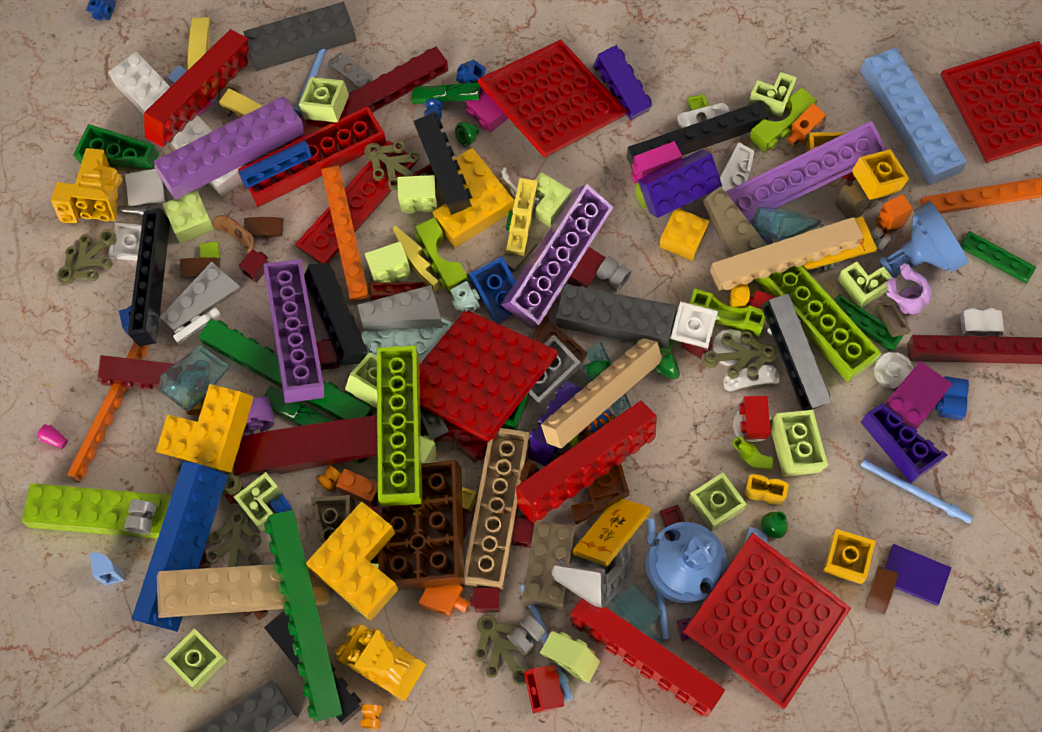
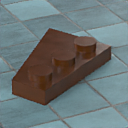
M545 315L531 339L545 344L555 335L583 364L587 357V352L572 338H569L562 332V329L552 323L549 317Z

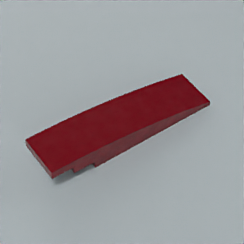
M377 416L309 424L242 436L234 462V475L239 477L250 474L263 475L265 472L267 474L275 472L284 474L378 456Z

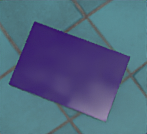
M896 544L892 545L884 567L898 572L894 588L937 606L940 604L952 567Z

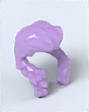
M904 263L900 266L903 278L918 284L914 287L905 288L898 294L895 278H890L886 283L888 289L886 295L897 302V306L902 313L916 315L931 301L932 290L923 275L913 271L908 264Z

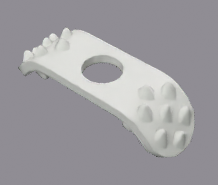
M719 103L680 113L677 116L679 127L681 129L699 123L696 116L700 112L706 115L707 120L728 113L729 108L726 104Z
M504 167L500 172L502 174L500 180H502L501 184L515 199L517 188L508 180L507 168ZM535 198L534 209L540 203L538 198Z
M763 365L759 369V379L757 381L748 379L747 368L742 369L737 378H730L726 374L723 381L724 388L732 392L740 388L757 385H777L780 383V374L774 366Z

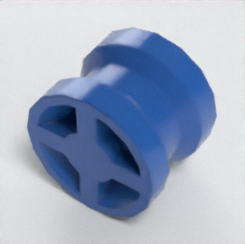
M437 99L427 100L425 105L427 109L424 111V116L434 113L436 119H441L443 103Z
M283 493L279 494L277 499L269 501L275 513L293 510Z

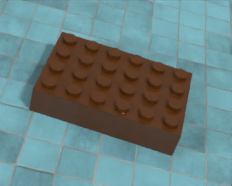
M456 460L421 464L422 504L381 506L378 500V515L388 522L395 531L393 537L378 552V569L396 583L398 591L465 584L462 467Z

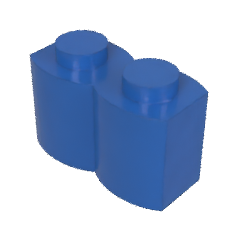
M945 376L944 378L953 385L935 407L936 411H938V417L963 420L967 413L969 381L967 379Z

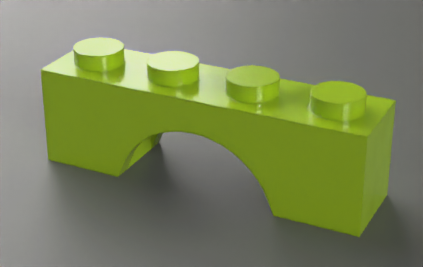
M801 87L789 97L787 104L789 116L778 122L762 120L751 130L749 139L764 153L768 149H773L782 137L785 139L791 133L792 124L812 103L816 105L817 100Z
M434 217L415 226L416 234H414L418 245L422 244L425 258L430 259L432 262L430 266L433 273H438L440 277L438 281L442 289L446 288L448 294H450L451 289L466 281L468 282V276L460 262L446 261L438 254V248L444 241V235L436 218Z
M694 288L689 304L718 311L715 323L742 332L749 331L752 335L758 337L761 334L766 319L762 309L752 306L745 308L732 307L717 300L712 293Z

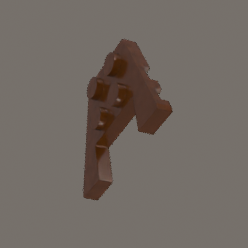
M621 464L612 467L606 475L599 476L587 487L591 501L571 505L575 525L629 496V489Z

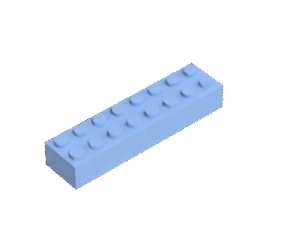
M895 47L864 59L860 70L861 74L928 185L961 173L967 163L966 159L898 49Z

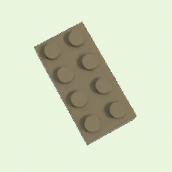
M542 521L535 522L522 598L523 605L563 611L566 587L555 581L554 576H552V567L559 560L564 561L567 566L570 564L575 526Z

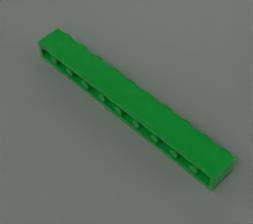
M209 320L198 336L202 344L283 389L278 357L271 348L267 346L263 348L251 337L249 339L245 338L239 330L229 329L221 320ZM323 381L324 398L305 400L308 404L337 420L370 417L373 415L370 404L363 400L358 401L348 391H340L338 386L332 382L326 383Z
M294 510L271 514L266 519L267 522H264L266 534H270L271 542H269L271 554L275 555L276 560L274 562V570L280 577L281 582H278L279 591L281 594H284L285 602H283L285 614L289 615L288 629L290 635L294 636L295 641L293 643V651L295 656L298 655L299 658L298 672L300 677L303 676L305 683L302 686L305 698L308 697L310 704L307 707L310 719L313 718L314 723L342 715V709Z

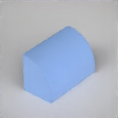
M89 553L93 577L103 585L125 580L122 570L107 556L101 553Z

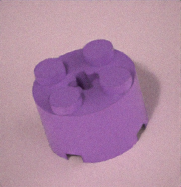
M254 396L243 435L254 434L253 430L257 429L263 432L274 426V416L269 397L255 398Z

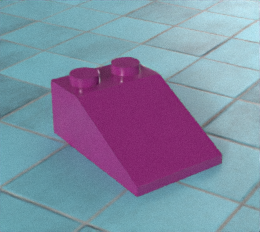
M919 361L884 405L901 417L905 424L917 430L953 384L922 361Z

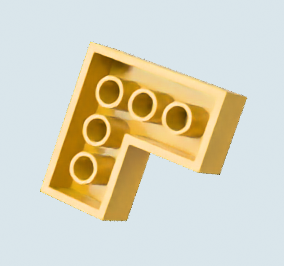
M473 148L453 159V161L457 159L461 169L458 173L459 175L463 174L467 183L464 185V188H469L473 197L469 199L472 207L451 215L447 204H444L432 212L433 218H436L443 231V235L454 249L507 216L509 211H513L514 199Z
M209 384L198 422L167 414L156 452L231 473L254 396Z
M361 501L306 562V565L316 576L370 621L373 620L398 591L396 583L370 563L393 537L395 531L388 522Z

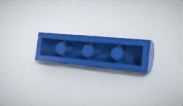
M304 140L238 171V174L247 189L312 158V154Z

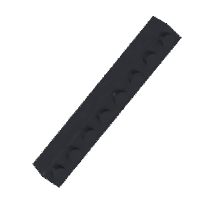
M762 101L629 146L627 149V160L632 168L634 156L674 141L683 156L749 133L762 120H768L769 115Z
M161 208L143 211L128 335L138 346L157 343L170 221Z

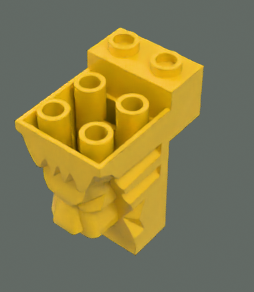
M86 148L75 184L56 182L51 202L59 221L78 223L80 217L84 219L116 221L118 188L123 180L121 175L117 173V170L110 167L104 150Z
M362 624L353 625L347 633L348 639L344 644L341 643L337 648L335 660L353 672L361 674L399 700L405 701L427 665L404 651L400 646H395L392 640L385 639V635L378 629H369Z

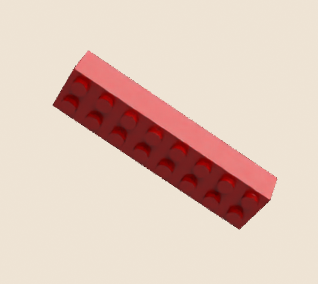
M230 29L144 112L145 138L162 148L167 143H171L178 132H182L189 121H193L196 114L200 110H204L207 103L211 99H215L217 93L221 89H225L228 82L234 79L238 72L247 66L248 38Z
M366 106L340 119L338 123L333 122L239 168L238 171H241L304 140L309 146L312 158L247 188L257 208L323 176L321 169L338 165L341 167L365 155V147L370 143H377L382 147L386 143L385 133L370 108Z
M642 400L516 486L518 508L532 523L542 520L548 512L559 508L565 500L576 496L582 488L590 486L599 476L606 475L612 467L620 465L626 457L637 453L646 443H651L656 437L657 415Z
M581 598L572 610L570 621L576 630L587 632L589 634L588 637L597 644L601 642L607 646L605 649L614 656L618 654L624 658L622 661L629 667H637L641 670L640 674L648 680L652 678L657 681V686L665 692L670 690L675 694V698L679 702L690 704L696 714L708 717L725 692L724 688L607 607H595Z

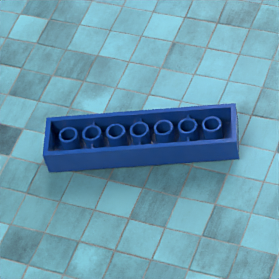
M183 461L131 618L132 620L178 632L183 616L158 618L157 574L159 571L198 569L228 475L201 464Z

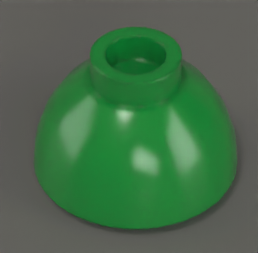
M459 122L455 128V135L461 145L468 147L476 140L477 135H479V129L476 125H472L469 122Z
M669 353L665 355L660 364L656 366L658 375H663L668 379H678L680 371L674 354Z
M607 360L592 361L587 365L588 376L593 381L612 364Z
M769 512L761 519V528L768 536L782 538L786 534L788 522L783 512Z

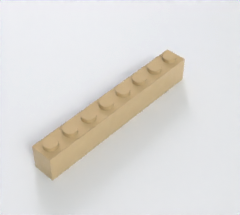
M853 217L714 262L710 272L719 291L723 289L730 290L735 285L741 283L748 284L753 279L759 277L763 279L775 272L782 273L793 266H803L811 260L818 261L830 254L832 256L837 255L845 249H855L859 246L863 235Z
M645 338L639 340L638 343L626 351L618 360L614 361L605 371L601 372L599 376L588 383L586 387L575 394L573 398L562 405L554 414L549 416L541 424L547 444L563 448L653 370L662 360L658 342Z

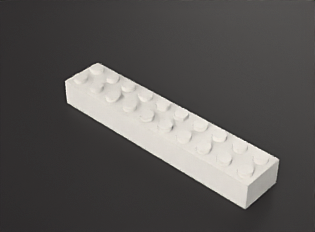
M137 52L108 72L113 83L143 115L170 88ZM196 114L194 120L189 121L184 130L178 132L170 144L177 150L212 132V130ZM239 168L208 183L221 198L242 182L238 174Z

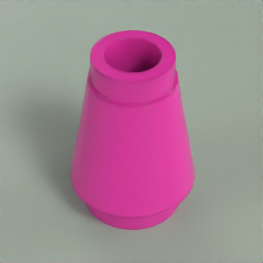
M44 424L37 433V438L40 439V442L63 449L68 442V439L52 425Z

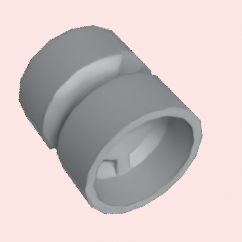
M609 256L600 265L596 276L604 282L609 281V285L619 291L628 281L632 271L624 265L619 266L618 261Z
M131 500L128 508L130 516L126 517L124 529L137 534H150L153 523L150 519L154 517L157 505L144 500Z
M528 614L519 622V627H514L507 634L509 640L524 654H527L532 649L534 641H539L546 634L544 628Z

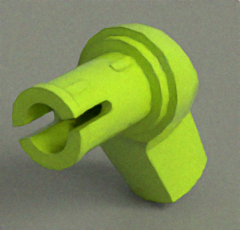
M741 436L734 438L732 445L739 451L740 457L754 469L773 471L774 457L762 455L753 443H747Z

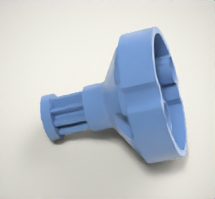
M931 201L913 211L911 239L902 244L899 250L889 256L879 258L880 268L884 266L895 279H897L896 276L901 274L900 266L904 263L908 264L910 268H916L926 262L945 271L950 270L951 273L969 263L952 231Z
M691 522L675 523L663 529L653 539L655 546L648 549L645 556V570L650 584L663 598L677 604H694L704 600L727 568L726 553L717 536L706 527ZM664 534H670L672 541L665 539ZM700 584L707 588V593L701 592Z

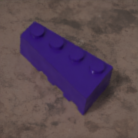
M615 45L599 53L593 68L595 71L599 70L602 76L600 78L603 83L608 82L611 94L619 98L618 101L627 110L626 115L630 121L649 112L652 107L651 98L643 91V85L639 79H636L632 66L626 62L624 52Z
M567 380L563 387H558L555 393V400L549 402L546 415H541L537 430L533 429L529 436V440H531L528 454L529 459L543 466H547L552 462L553 453L556 454L559 448L547 444L541 424L583 388Z
M882 403L868 412L861 420V423L907 480L912 483L940 464L948 454L944 451L940 452L933 446L934 443L929 439L925 440L921 437L915 428L907 426L902 422L903 419Z

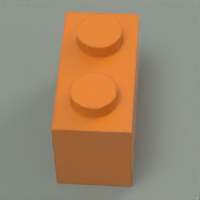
M903 194L884 203L876 219L877 226L882 228L886 234L904 227L913 211L912 206Z
M344 469L336 484L338 492L350 495L353 499L359 502L362 501L366 505L375 506L378 501V483Z

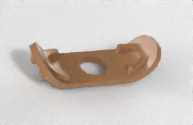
M219 215L213 219L212 224L214 228L225 233L228 232L244 246V250L248 254L255 246L253 244L255 239L246 229L230 216ZM237 229L241 231L242 238L238 236Z

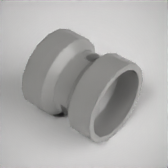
M879 226L871 233L875 245L882 252L893 239L892 235L884 233L883 229Z

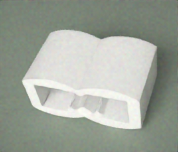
M971 307L965 309L960 315L962 336L1001 337L1004 333L1002 311L987 308L982 311Z

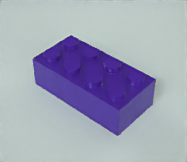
M704 149L638 180L648 211L657 218L715 191L720 186L723 187L713 155Z

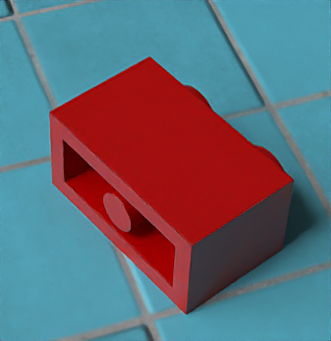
M744 396L738 407L739 415H742L743 419L740 422V432L744 433V440L768 439L771 434L768 396Z
M555 665L536 667L524 672L533 714L564 707V696L561 692L559 674Z

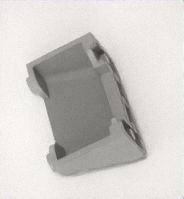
M584 533L581 536V538L576 541L575 546L579 543V541L584 537L586 533ZM630 540L627 541L607 567L577 556L568 566L565 565L564 561H557L552 567V576H554L555 581L595 607L604 608L628 580L630 574Z

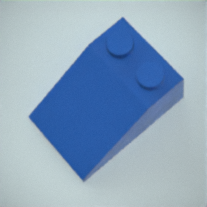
M498 256L466 273L473 289H476L480 301L494 322L499 323L513 315L501 305L516 282L503 256Z

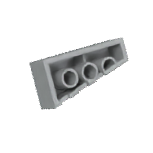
M211 262L160 316V319L175 331L179 327L191 323L190 320L197 315L201 316L234 293L240 291V286Z
M431 285L357 305L364 331L389 330L390 328L407 329L412 327H418V329H425L426 327L442 328L441 317Z

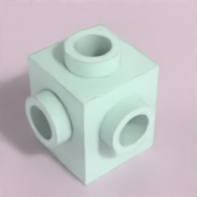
M467 281L450 290L454 297L452 303L457 311L461 310L462 313L464 310L465 312L467 310L474 312L477 308L481 307L478 299H480L476 289L472 290Z

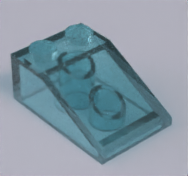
M757 207L752 226L758 231L759 235L770 236V240L775 242L803 234L821 224V220L796 210Z
M199 345L160 376L158 390L189 412L204 399L203 397L206 396L209 384L216 385L230 366Z

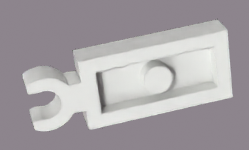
M215 307L206 315H197L190 320V325L187 327L183 325L174 331V340L177 344H180L205 327L210 319L214 320L219 317L220 312Z

